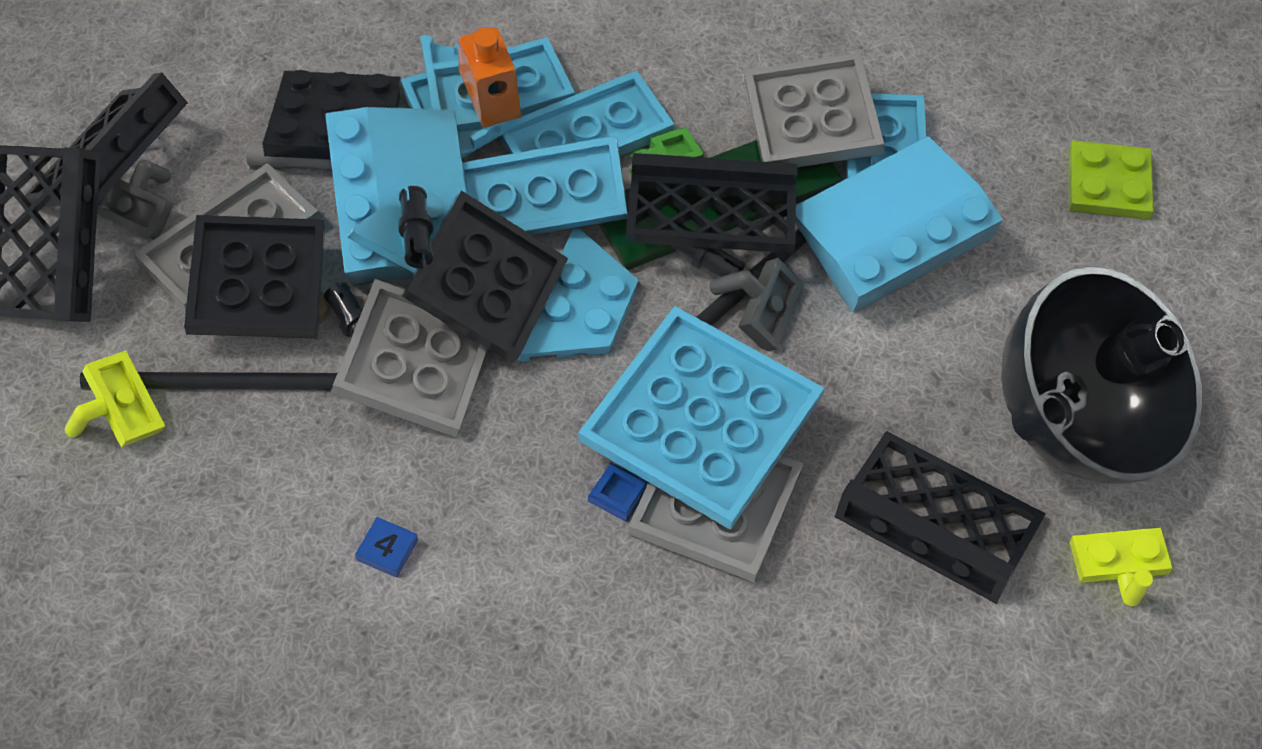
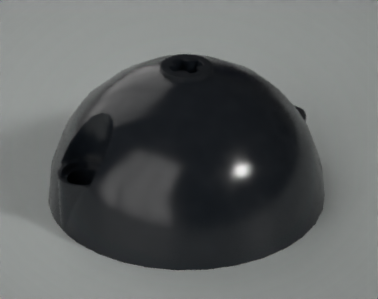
M1090 266L1072 269L1060 274L1035 293L1013 323L1006 339L1002 358L1001 381L1003 396L1007 408L1012 415L1011 421L1015 432L1023 440L1027 441L1032 449L1056 468L1072 476L1108 484H1127L1158 478L1171 471L1185 458L1195 441L1202 415V384L1199 367L1189 339L1180 323L1160 298L1146 286L1124 273L1108 268Z

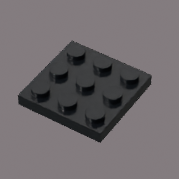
M284 70L262 143L264 156L331 160L325 113L364 107L398 108L401 93V76Z
M461 190L455 197L431 241L433 261L427 265L423 256L424 267L416 268L402 297L513 364L519 358L568 258Z
M196 215L184 323L186 335L317 339L325 220Z

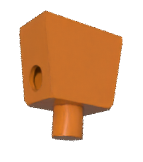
M485 27L476 30L475 33L460 37L458 39L459 72L482 128L521 118L516 71L497 28ZM493 82L494 86L498 85V94H490L488 92V88Z

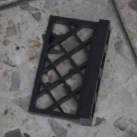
M163 72L154 73L141 88L122 90L69 147L101 153L98 203L188 104ZM59 158L45 173V176L52 184L62 176L63 158ZM37 181L25 194V197L33 204L46 190ZM52 198L44 207H57L58 204Z
M0 145V288L9 281L20 295L9 308L0 307V316L74 322L91 321L100 152L68 147L46 148ZM7 155H18L28 167L14 182L6 173ZM30 156H36L39 158L34 162ZM53 157L63 158L62 176L52 184L41 169ZM35 176L46 191L31 204L20 189ZM14 196L25 212L11 224L4 216V205ZM53 198L60 207V218L50 227L38 212ZM32 218L44 234L29 247L18 231ZM12 239L23 254L9 267L2 259V247ZM50 241L58 252L57 261L47 269L36 254ZM30 261L41 277L31 287L26 289L15 274ZM46 284L55 292L54 311L43 310L33 297ZM27 303V305H28L31 309H21V308Z
M633 153L626 242L794 253L797 164ZM641 195H655L660 197L649 203ZM681 197L701 198V200L691 206ZM723 200L744 202L732 208ZM672 203L681 212L669 219L659 210ZM765 203L785 205L774 211ZM711 206L723 214L712 222L701 214L702 211ZM751 209H755L765 218L753 225L742 215ZM648 216L659 224L654 229L636 228V224ZM691 219L701 229L696 232H688L682 230L679 226ZM733 222L743 231L738 235L726 234L721 228ZM774 224L786 234V238L768 237L762 231Z
M886 431L855 479L850 480L843 490L835 518L997 604L1046 513ZM889 447L904 455L908 465L888 467L883 454ZM935 471L944 476L947 486L928 488L922 474ZM912 476L918 490L899 492L893 478ZM883 480L888 494L880 495L863 485L865 482ZM975 492L983 496L987 507L968 509L962 494ZM952 496L958 511L939 514L933 499ZM923 501L928 516H919L906 509L903 503ZM1016 513L1031 522L1025 529L1009 531L1003 515ZM992 517L999 533L980 535L974 520ZM963 522L969 537L961 538L946 530L944 525ZM1014 541H1020V542H1019V544L1016 546V544H1015ZM1003 543L1010 557L1009 561L1006 562L987 552L985 546Z

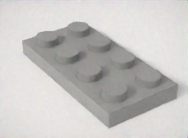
M267 163L135 252L134 256L137 263L186 312L196 215L320 219L319 212Z

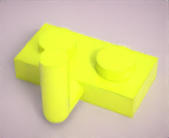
M127 351L85 365L82 372L96 399L75 408L65 426L67 436L71 438L80 436L90 420L105 415L121 448L163 431L165 424Z
M1161 528L1072 536L1069 542L1080 583L1117 580L1122 600L1130 607L1140 603L1153 582L1152 576L1169 575L1173 569Z

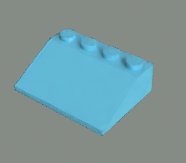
M364 107L325 113L344 273L352 285L373 283L375 279L384 282L412 278L413 272L347 238V236L356 225L397 197L403 188L406 190L408 186H412L417 181L452 200L455 199L461 190L466 193L455 110Z
M927 136L796 205L795 224L852 312H855L989 241L994 237L1003 219L982 187L939 145Z

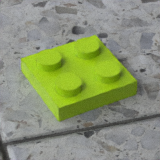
M1071 140L1069 145V211L1150 220L1153 214L1151 148Z

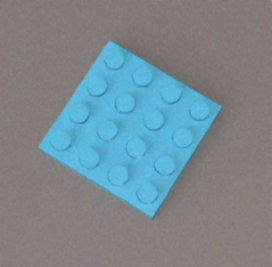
M674 306L580 429L578 441L731 530L822 399L824 387Z

